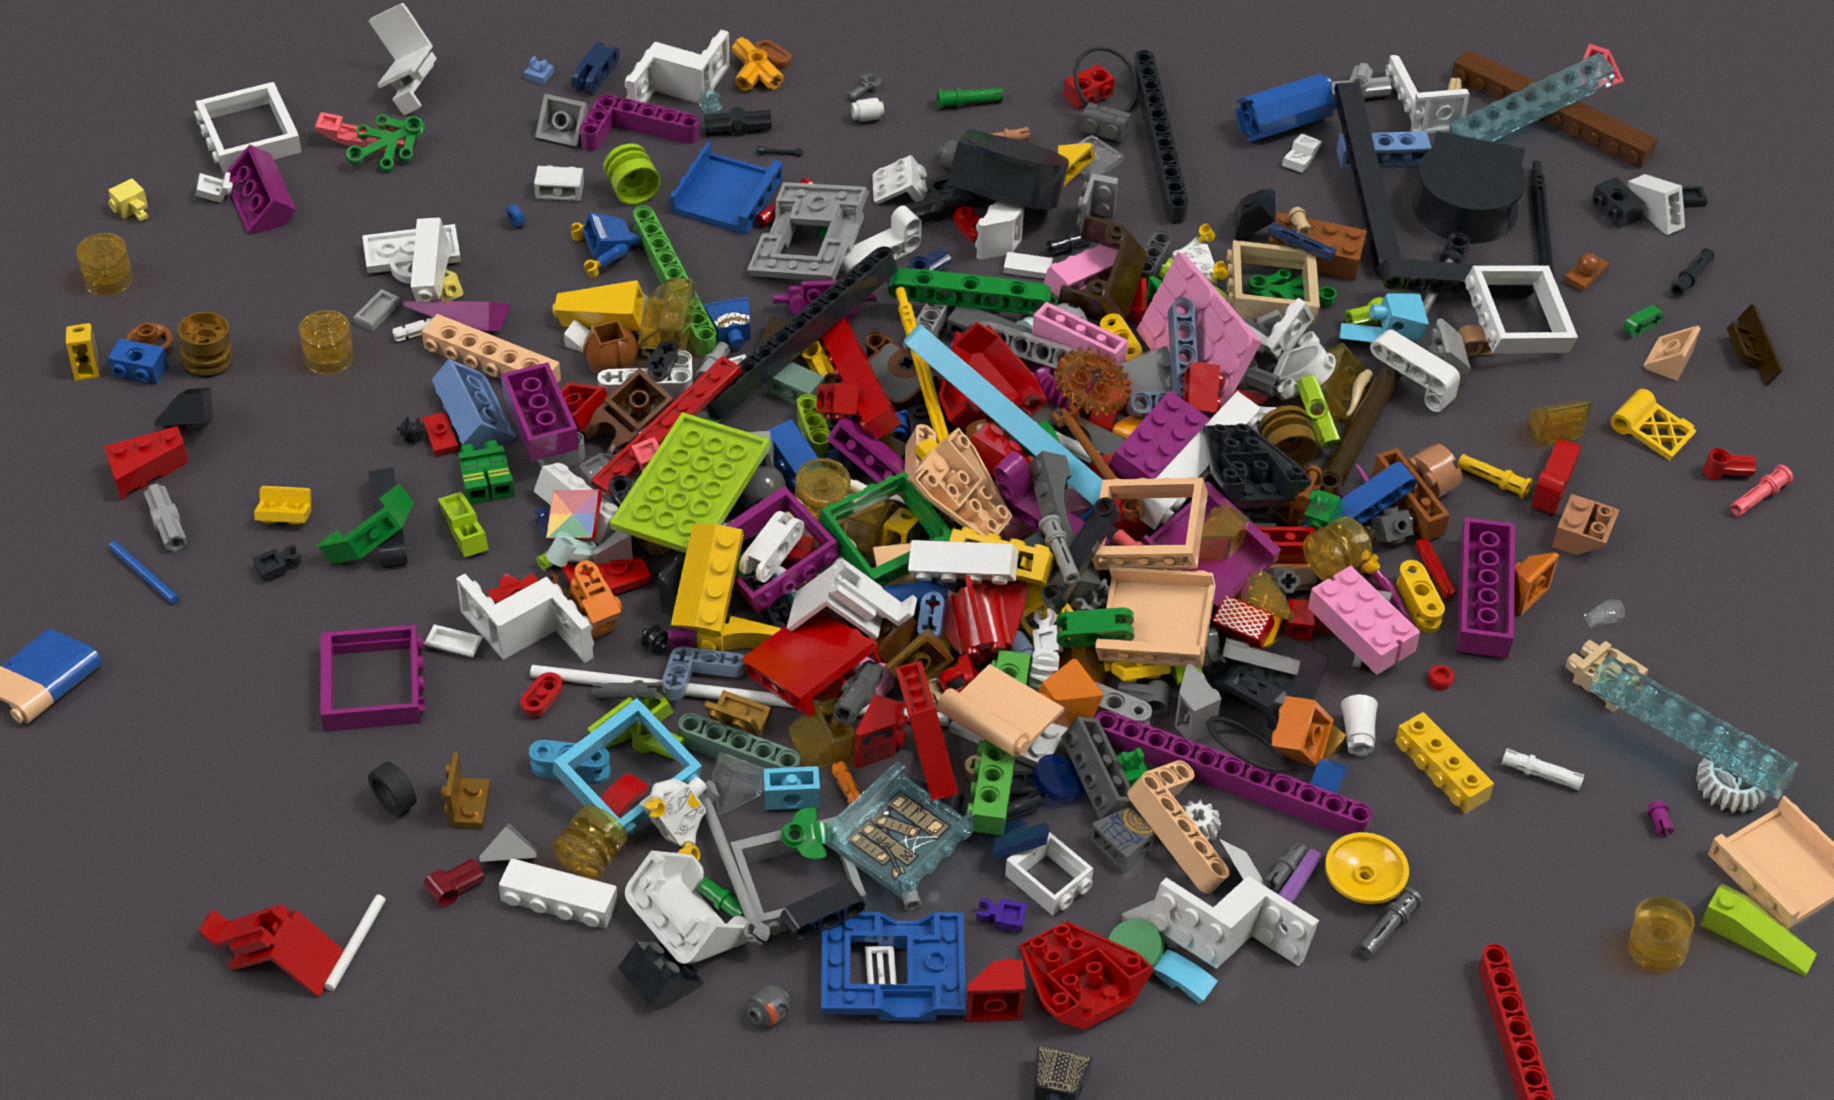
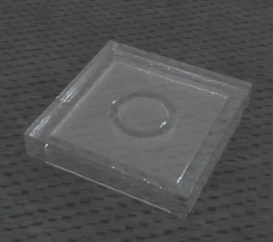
M1092 134L1077 143H1090L1093 145L1096 159L1080 172L1088 179H1090L1092 173L1104 175L1123 162L1124 155Z

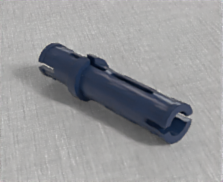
M1275 222L1271 223L1267 232V236L1285 242V245L1288 247L1292 245L1328 262L1333 260L1336 253V248L1299 234L1294 228L1290 230Z

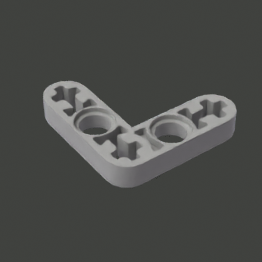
M1226 637L1223 648V656L1291 674H1298L1301 663L1297 659L1250 648L1248 642Z

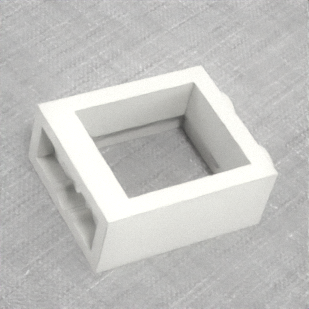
M1049 832L1046 845L1009 857L1006 862L1005 876L1053 916L1059 910L1067 909L1075 897L1080 893L1085 894L1091 888L1093 868ZM1046 855L1075 878L1055 895L1027 872Z

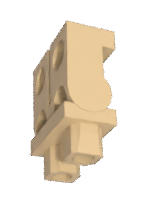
M1588 640L1580 652L1585 659L1573 653L1568 657L1565 668L1574 674L1573 683L1577 686L1581 685L1586 691L1593 692L1606 702L1605 707L1614 713L1628 698L1630 699L1644 686L1649 669L1619 650L1611 648L1612 645L1607 641L1599 646L1593 641Z

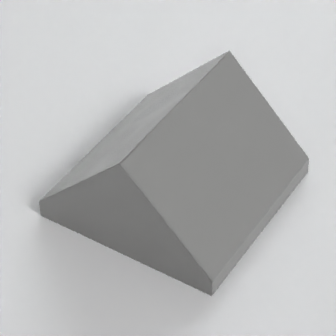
M544 94L535 137L578 147L581 143L580 126L588 114V104Z

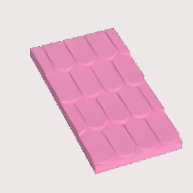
M1178 252L1136 331L1150 350L1167 345L1170 352L1168 309L1178 298L1186 297L1190 299L1194 304L1198 362L1220 365V373L1223 375L1222 385L1218 390V397H1221V409L1233 395L1262 341L1186 254ZM1176 307L1180 315H1186L1182 307ZM1178 330V335L1183 339H1187V334L1183 330ZM1179 353L1181 361L1188 362V357L1183 353ZM1181 377L1180 380L1184 385V377Z

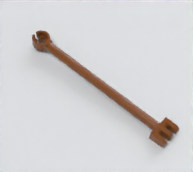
M1071 404L1068 406L1069 413L1065 408L1060 409V417L1056 412L1051 413V417L1058 428L1065 425L1068 426L1106 480L1117 479L1077 424L1076 420L1080 419V414L1075 405ZM1120 499L1123 503L1122 509L1126 518L1130 521H1137L1135 513H1137L1138 519H1141L1144 509L1140 499Z

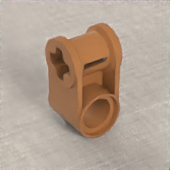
M1465 325L1458 330L1462 335L1467 356H1497L1500 354H1492L1482 326Z

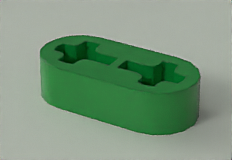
M1652 305L1630 316L1624 323L1623 329L1631 337H1637L1658 326L1664 318V313L1657 306Z

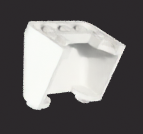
M651 851L625 888V898L678 962L693 964L748 942L744 935V928L747 923L745 917L736 916L728 924L724 923L697 892V886L703 880L704 872L703 867L693 855Z

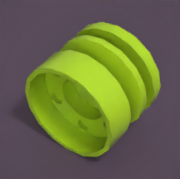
M629 143L621 145L612 150L605 158L603 171L621 202L629 205L644 203L658 191L661 184L660 175L643 147L638 144Z

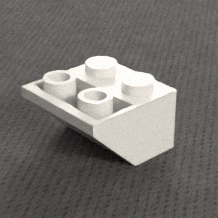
M1000 201L990 205L984 218L979 219L976 226V231H978V238L975 243L977 259L983 260L1007 255V252L1013 253L1022 241L1023 206Z

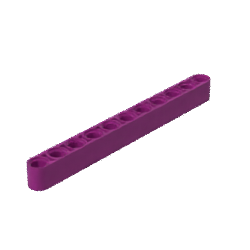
M1102 711L1095 717L1099 720L1112 749L1115 751L1129 753L1137 748H1141L1144 754L1143 761L1159 767L1175 761H1183L1194 771V780L1344 835L1369 832L1373 813L1371 808L1364 803L1279 772L1259 769L1235 756L1114 712Z

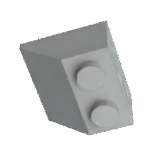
M1167 345L1149 350L1115 366L1124 391H1126L1128 401L1138 392L1172 391L1170 352ZM1134 401L1137 409L1144 407L1140 401Z

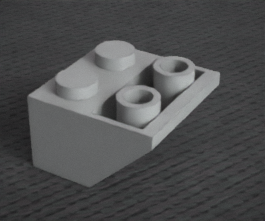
M1437 319L1436 327L1431 332L1432 345L1428 346V352L1457 369L1460 374L1459 386L1467 385L1470 365L1462 335L1443 319Z
M1192 663L1186 665L1179 692L1174 726L1185 739L1195 742L1210 735L1206 722L1212 716L1218 717L1221 697L1218 691L1212 689L1207 683L1203 673L1197 671ZM1217 722L1212 723L1213 729L1215 731Z

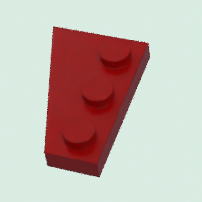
M642 558L611 560L609 564L596 565L613 595L652 582L651 574ZM567 563L561 569L570 586L574 578L576 566H570V563ZM582 569L581 575L590 577L592 572H586L585 569Z

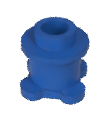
M906 410L896 412L901 424L894 428L895 438L900 441L908 438L910 435V427L907 421L909 413Z

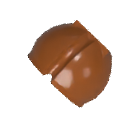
M618 319L591 326V331L584 340L583 354L590 370L596 374L607 369H632L638 354V345L633 333L622 325Z

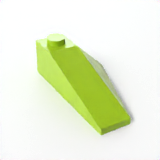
M1724 884L1718 887L1701 922V926L1805 977L1817 953L1749 896Z

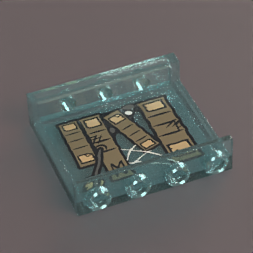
M897 760L825 827V844L902 898L908 891H914L919 885L920 880L926 874H931L936 869L940 860L945 856H950L962 839L966 840L974 830V813L970 811L963 817L939 799L932 801L929 792L905 777L906 766Z

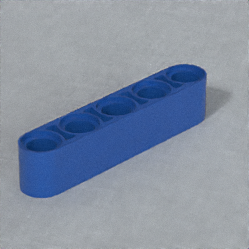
M1402 462L1392 464L1341 499L1343 511L1332 533L1315 531L1317 551L1328 548L1334 544L1336 536H1346L1415 488L1417 480Z

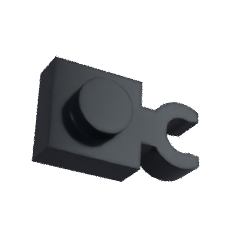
M292 544L285 547L283 552L279 553L275 548L253 557L252 560L263 581L288 572L287 565L295 566L300 564L302 557L300 553L296 554V546Z

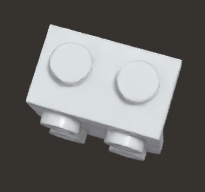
M910 155L878 169L873 174L874 202L876 204L883 203L906 191L915 202L924 200L927 192L925 168L923 165H919Z

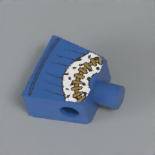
M748 297L704 304V309L716 330L717 343L724 342L730 344L733 349H740L744 346V341L751 339Z

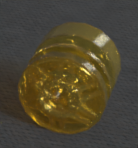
M98 233L82 240L77 246L76 256L81 269L83 283L88 291L100 296L113 295L122 292L132 283L133 271L129 261V254L125 241L121 237L111 233Z
M320 310L309 314L302 320L299 325V336L304 362L310 370L320 374H334L350 366L354 360V348L351 340L350 324L344 315L332 310Z
M1340 516L1329 522L1325 527H1321L1316 532L1308 534L1303 543L1304 555L1308 565L1322 580L1329 578L1333 580L1334 575L1349 566L1356 570L1366 564L1372 555V546L1367 532L1360 523L1349 516Z
M584 805L572 817L569 826L564 827L561 834L555 838L552 846L555 855L566 868L581 877L594 880L601 876L604 869L610 864L611 858H614L623 848L627 841V835L622 825L614 816L597 806Z
M1653 896L1646 898L1638 904L1628 940L1629 952L1633 959L1642 967L1660 972L1674 970L1682 965L1688 955L1690 940L1695 927L1694 916L1690 909L1680 900L1669 896Z

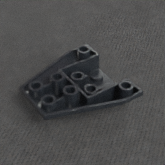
M1216 424L1203 427L1211 474L1237 508L1280 507L1311 485L1312 480L1299 464L1248 424Z
M1287 635L1259 650L1301 661L1298 674L1286 673L1238 660L1218 671L1208 682L1212 689L1218 691L1222 702L1225 703L1234 694L1267 713L1268 728L1273 731L1277 728L1279 709L1284 703L1285 696L1314 700L1329 658Z

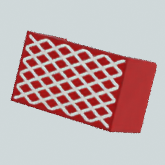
M1225 595L1212 620L1218 632L1248 642L1249 645L1259 649L1264 646L1275 625L1272 613L1229 595Z

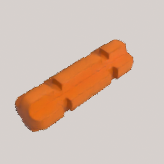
M842 761L834 763L832 765V773L835 779H838L837 783L844 796L848 798L847 801L850 807L853 809L861 807L864 804V797L860 791H857L859 788L851 773L847 772L846 764Z

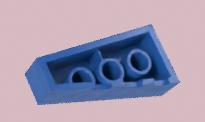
M792 419L767 430L771 433L774 446L773 467L782 473L786 486L800 502L820 516L821 510L827 507L828 503H836L843 499V493Z

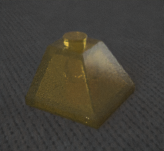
M1257 569L1256 573L1248 572L1237 599L1270 612L1273 616L1282 620L1293 621L1294 615L1277 582L1270 580L1272 575Z

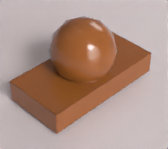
M1583 254L1578 259L1577 265L1565 275L1564 282L1584 292L1608 269L1609 263L1595 254Z

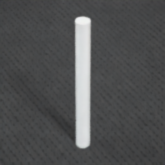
M376 895L324 984L327 990L334 991L385 903L386 899L383 896Z

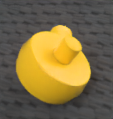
M1365 551L1358 562L1361 567L1359 569L1360 573L1364 574L1367 572L1372 575L1376 570L1380 569V565L1376 561L1379 557L1376 554L1371 556L1368 551Z

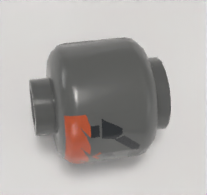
M770 984L763 986L752 994L747 1001L750 1020L762 1027L769 1028L774 1026L789 1013V995L780 986Z

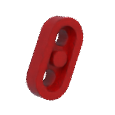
M958 208L954 212V224L969 241L976 243L978 238L976 226L981 217L972 208Z
M553 672L541 674L522 695L520 700L522 712L528 717L542 716L563 691L561 677Z

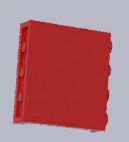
M820 610L793 631L787 629V625L742 658L751 679L807 717L816 712L811 699L863 659L869 657L878 664L882 662L877 652L879 647L872 638H866L856 628H850L842 619L837 620L827 610Z

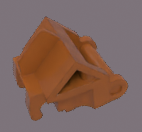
M1316 465L1308 466L1305 471L1312 480L1309 487L1283 506L1272 507L1289 527H1303L1307 523L1304 514L1310 504L1309 496L1313 490H1320L1322 483V470Z

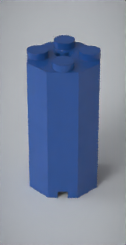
M1317 74L1237 99V104L1240 103V108L1236 109L1235 115L1240 131L1243 134L1247 133L1250 136L1247 139L1251 142L1333 116V111L1337 110V106L1331 89L1332 82L1330 78Z

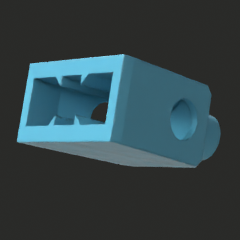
M1388 293L1385 295L1381 305L1372 304L1369 310L1370 318L1381 320L1384 332L1386 330H1393L1407 339L1421 341L1429 325L1420 294Z

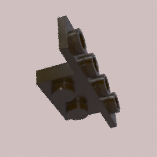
M1751 304L1737 318L1739 324L1732 322L1726 329L1730 336V342L1737 353L1738 360L1745 365L1749 364L1757 367L1764 384L1769 385L1783 371V367L1757 306Z

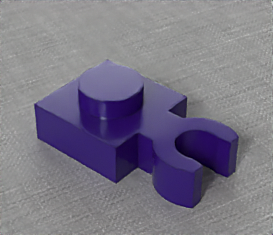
M981 898L979 908L986 909L987 911L977 910L976 920L980 922L995 920V928L1022 933L1028 904L1000 898L999 905L987 898Z

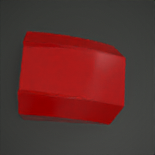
M569 382L561 389L576 424L577 431L583 432L595 410L605 402L604 399L608 396L605 388Z

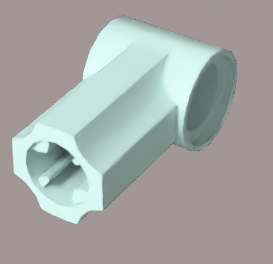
M558 533L546 553V557L550 562L560 567H565L568 562L580 563L585 560L592 562V552L597 548V545L592 541L576 540L566 533Z

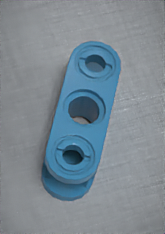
M551 740L534 742L529 748L532 773L541 778L558 779L553 773L554 760L577 743ZM603 747L575 768L574 771L585 783L597 784L605 782L611 775L610 765L608 764L610 761L609 752ZM595 770H602L599 774L594 773Z

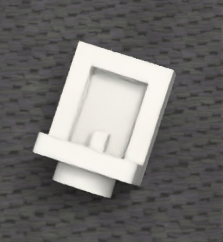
M225 172L223 180L200 173L195 195L222 203L225 195H230L233 182H229L230 173Z

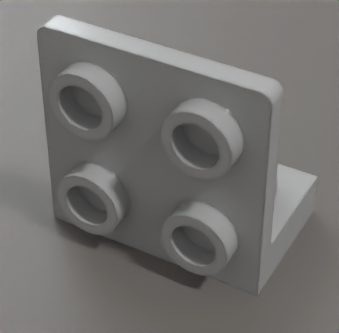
M1092 173L1089 182L1084 183V197L1080 196L1078 210H1081V214H1078L1076 227H1080L1079 232H1082L1086 214L1113 218L1118 178Z

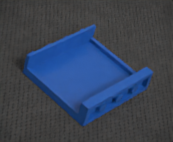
M708 141L705 147L700 149L695 162L690 164L686 175L681 177L676 190L671 192L669 202L672 204V213L747 235L756 221L755 215L763 211L783 179V162L774 160L769 169L712 153V142Z

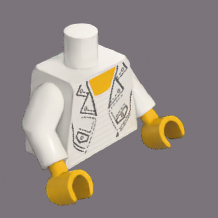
M1203 224L1199 228L1201 236L1199 238L1195 237L1182 249L1174 251L1172 259L1175 258L1178 252L1186 254L1201 273L1208 278V281L1216 286L1217 278L1224 280L1228 277V267L1224 261L1214 263L1208 245L1203 244V242L1213 241L1215 233L1209 224Z
M695 777L688 785L675 778L655 783L651 794L640 803V806L666 840L679 846L682 845L683 848L678 853L691 854L699 861L700 851L695 846L696 833L706 808L698 797L706 790V784L698 777Z

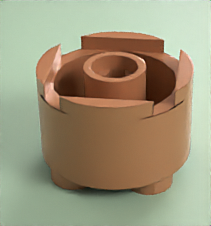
M1441 444L1431 445L1408 460L1437 499L1462 483L1460 467L1456 469L1453 461L1456 460L1455 457Z

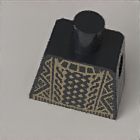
M1038 1045L1035 1062L1034 1100H1079L1090 1075L1092 1057Z

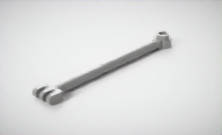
M708 780L705 783L707 786L706 790L698 799L706 808V819L747 920L744 935L749 942L760 946L763 943L758 938L766 942L770 935V929L766 924L758 920L712 804L719 797L714 783Z

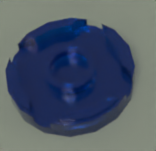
M1047 754L1038 760L1033 769V780L1036 787L1041 792L1044 790L1049 794L1047 797L1053 801L1060 803L1073 802L1084 789L1073 762L1064 756Z

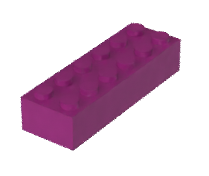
M1464 518L1459 542L1456 652L1508 658L1514 639V523Z

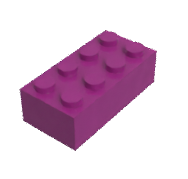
M549 362L501 374L504 398L531 461L579 449L576 424Z
M1169 390L1118 447L1108 466L1124 479H1156L1208 423L1209 418Z

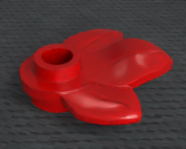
M504 574L499 588L488 590V594L495 603H499L538 582L534 574L526 576L521 581L508 574Z

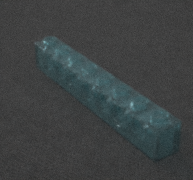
M1601 53L1588 56L1583 61L1570 65L1556 74H1551L1537 83H1532L1518 92H1513L1499 101H1494L1487 107L1475 110L1470 115L1461 119H1456L1449 124V133L1492 142L1613 84L1615 69Z
M1610 655L1595 670L1589 689L1594 694L1777 800L1791 784L1799 763Z

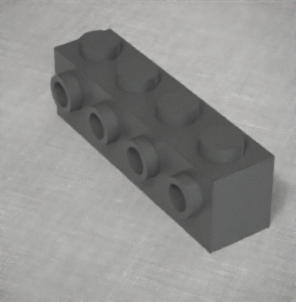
M1077 717L1061 736V739L1099 820L1127 807L1133 809L1135 806L1127 794L1131 786L1099 720L1096 718Z

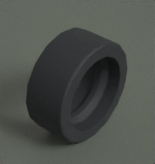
M384 762L369 773L368 781L374 795L391 814L399 816L416 804L417 797L412 784L395 764Z

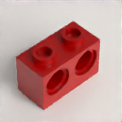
M1095 65L1078 73V84L1083 95L1090 103L1094 104L1113 95L1115 78L1101 65ZM1071 76L1064 79L1063 97L1078 110L1085 108L1087 105L1081 100L1074 86V77Z
M842 383L818 384L815 413L824 414V419L832 420L845 419L848 415H856L859 385Z

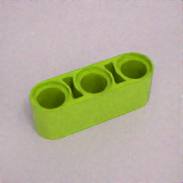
M805 394L797 400V421L802 435L819 460L823 461L825 453L831 450V443L826 440L830 431L826 420L823 418L824 414L815 413L817 397Z

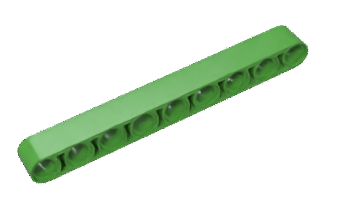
M649 206L636 207L633 211L634 232L640 234V244L696 353L701 357H706L717 345L716 330L653 209Z

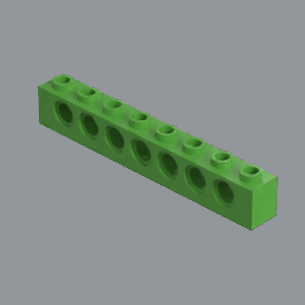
M999 650L998 661L992 660V666L1027 686L1031 654ZM985 739L984 741L979 740L977 756L981 757V761H976L974 768V777H978V781L972 782L970 798L975 799L974 803L968 804L966 819L971 820V831L1003 835L1015 757Z

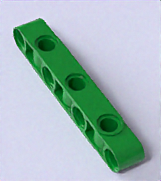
M898 268L897 272L890 278L888 287L889 295L895 299H898L896 289L903 287L907 299L910 301L1035 314L1045 302H1051L1052 295L1051 288L1042 283Z

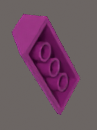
M249 144L227 172L230 173L229 182H233L230 194L246 231L249 234H255L283 226L293 216L296 208L272 155Z

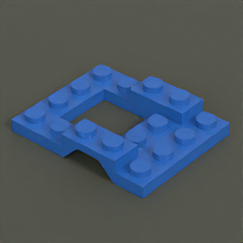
M861 912L854 918L822 931L821 1014L879 1015V1021H936L937 1015H965L963 912H933L919 921H895L881 912ZM850 942H878V946L907 948V984H850Z

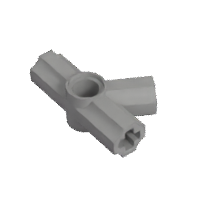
M1361 63L1354 67L1350 80L1332 82L1331 89L1334 96L1336 83L1359 82L1363 100L1365 101L1366 98L1390 95L1392 90L1391 80L1388 76L1371 78L1373 70L1369 67V64Z

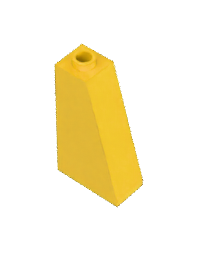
M637 280L558 293L556 302L553 304V314L555 318L559 319L562 327H569L574 320L580 322L586 328H591L594 325L619 319L620 323L629 330L637 331L641 328L645 296Z

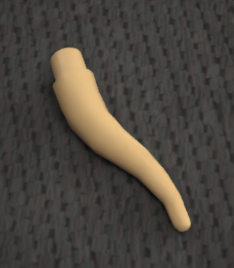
M1369 369L1360 373L1354 381L1351 404L1346 413L1347 417L1351 416L1356 409L1364 387L1369 383L1373 375Z

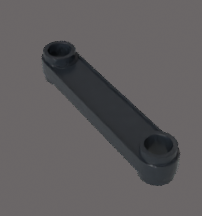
M1102 497L1096 501L1094 509L1069 548L1080 578L1114 523L1119 520L1120 510L1115 501L1109 497ZM1059 566L1041 591L1044 603L1052 610H1061L1066 606L1069 596L1078 583L1066 584Z

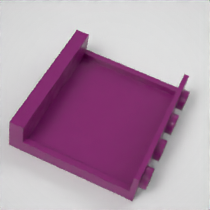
M1207 482L1205 486L1208 495L1197 569L1179 570L1190 572L1203 570L1213 573L1216 587L1211 614L1215 616L1225 595L1233 598L1238 596L1278 560L1281 548L1214 486ZM1192 501L1152 536L1148 537L1145 535L1142 541L1144 546L1186 545Z

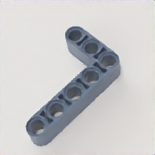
M1186 297L1178 298L1168 309L1172 392L1182 399L1184 385L1180 378L1184 377L1185 367L1191 361L1198 362L1194 304ZM1176 307H1182L1186 315H1180ZM1178 330H1183L1187 334V339L1181 338L1178 335ZM1179 353L1185 354L1188 357V362L1181 361ZM1138 392L1127 402L1126 412L1132 418L1144 419L1168 392ZM1134 401H1140L1144 406V410H1138L1134 405Z

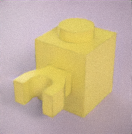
M133 179L108 190L110 196L108 203L113 212H118L124 219L133 214L139 221L148 218L147 213L144 211V209L148 208L145 191Z

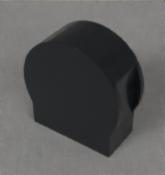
M968 129L957 143L947 185L1008 204L1037 209H1053L1058 207L1069 160L1063 155L1039 145Z
M1437 131L1433 147L1425 153L1419 166L1420 183L1415 189L1412 201L1416 217L1428 230L1445 239H1448L1450 234L1459 232L1466 234L1470 238V244L1491 242L1505 236L1516 224L1519 214L1517 201L1523 195L1526 185V175L1522 167L1525 149Z

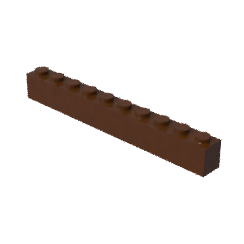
M1467 49L1454 62L1451 78H1460L1461 84L1640 169L1654 155L1658 138Z

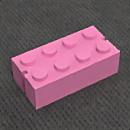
M1352 566L1334 575L1333 580L1329 578L1312 588L1308 609L1376 675L1394 665L1395 660L1399 662L1416 651L1420 631Z

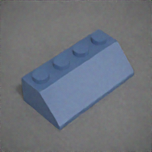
M449 359L431 379L436 388V393L444 404L443 408L448 413L451 424L456 429L459 441L463 445L471 444L474 445L475 449L479 450L484 449L486 441L496 440L499 445L512 442L517 438L484 373Z

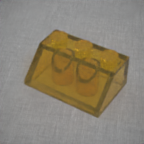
M669 278L649 293L638 340V348L656 349L661 342L672 341L678 345L679 350H686L696 302L694 279Z
M1342 343L1325 350L1334 356L1336 364L1333 373L1320 385L1332 419L1349 424L1363 399L1368 383L1364 387L1356 409L1351 416L1347 417L1346 413L1350 408L1354 381L1366 369L1348 347ZM1322 408L1314 410L1317 416L1324 412Z

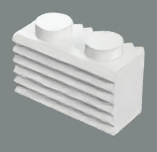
M537 166L534 181L536 199H559L560 201L563 199L564 201L577 200L578 202L581 200L584 185L583 168Z

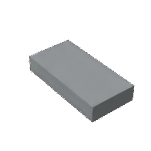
M381 289L353 317L354 323L374 331L401 304V298Z

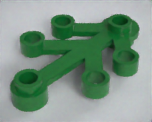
M380 114L376 117V127L378 129L370 128L366 124H360L356 128V135L359 139L365 140L372 137L379 140L364 148L350 146L346 150L347 162L353 166H359L364 162L365 157L386 147L384 158L380 160V169L385 173H389L394 169L393 157L397 143L405 137L404 148L399 151L400 160L404 163H409L413 160L412 149L415 138L420 137L424 133V122L416 116H410L403 121ZM383 120L386 121V123L381 124L379 123V121ZM388 127L399 129L395 132L385 131ZM361 130L367 131L364 134L360 133ZM405 153L410 154L408 157L403 156ZM389 163L390 166L385 167L383 164Z
M1280 269L1276 274L1267 278L1263 275H1253L1247 281L1246 289L1255 296L1275 298L1273 294H1278L1282 299L1297 300L1295 297L1304 299V290L1297 289L1303 287V274L1291 281V272L1287 269ZM1324 286L1319 289V304L1322 307H1331L1336 302L1337 291L1333 287Z

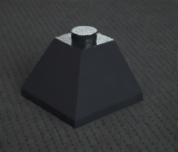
M1262 189L1249 194L1241 199L1235 207V239L1237 241L1271 225L1272 222H1276L1274 189Z

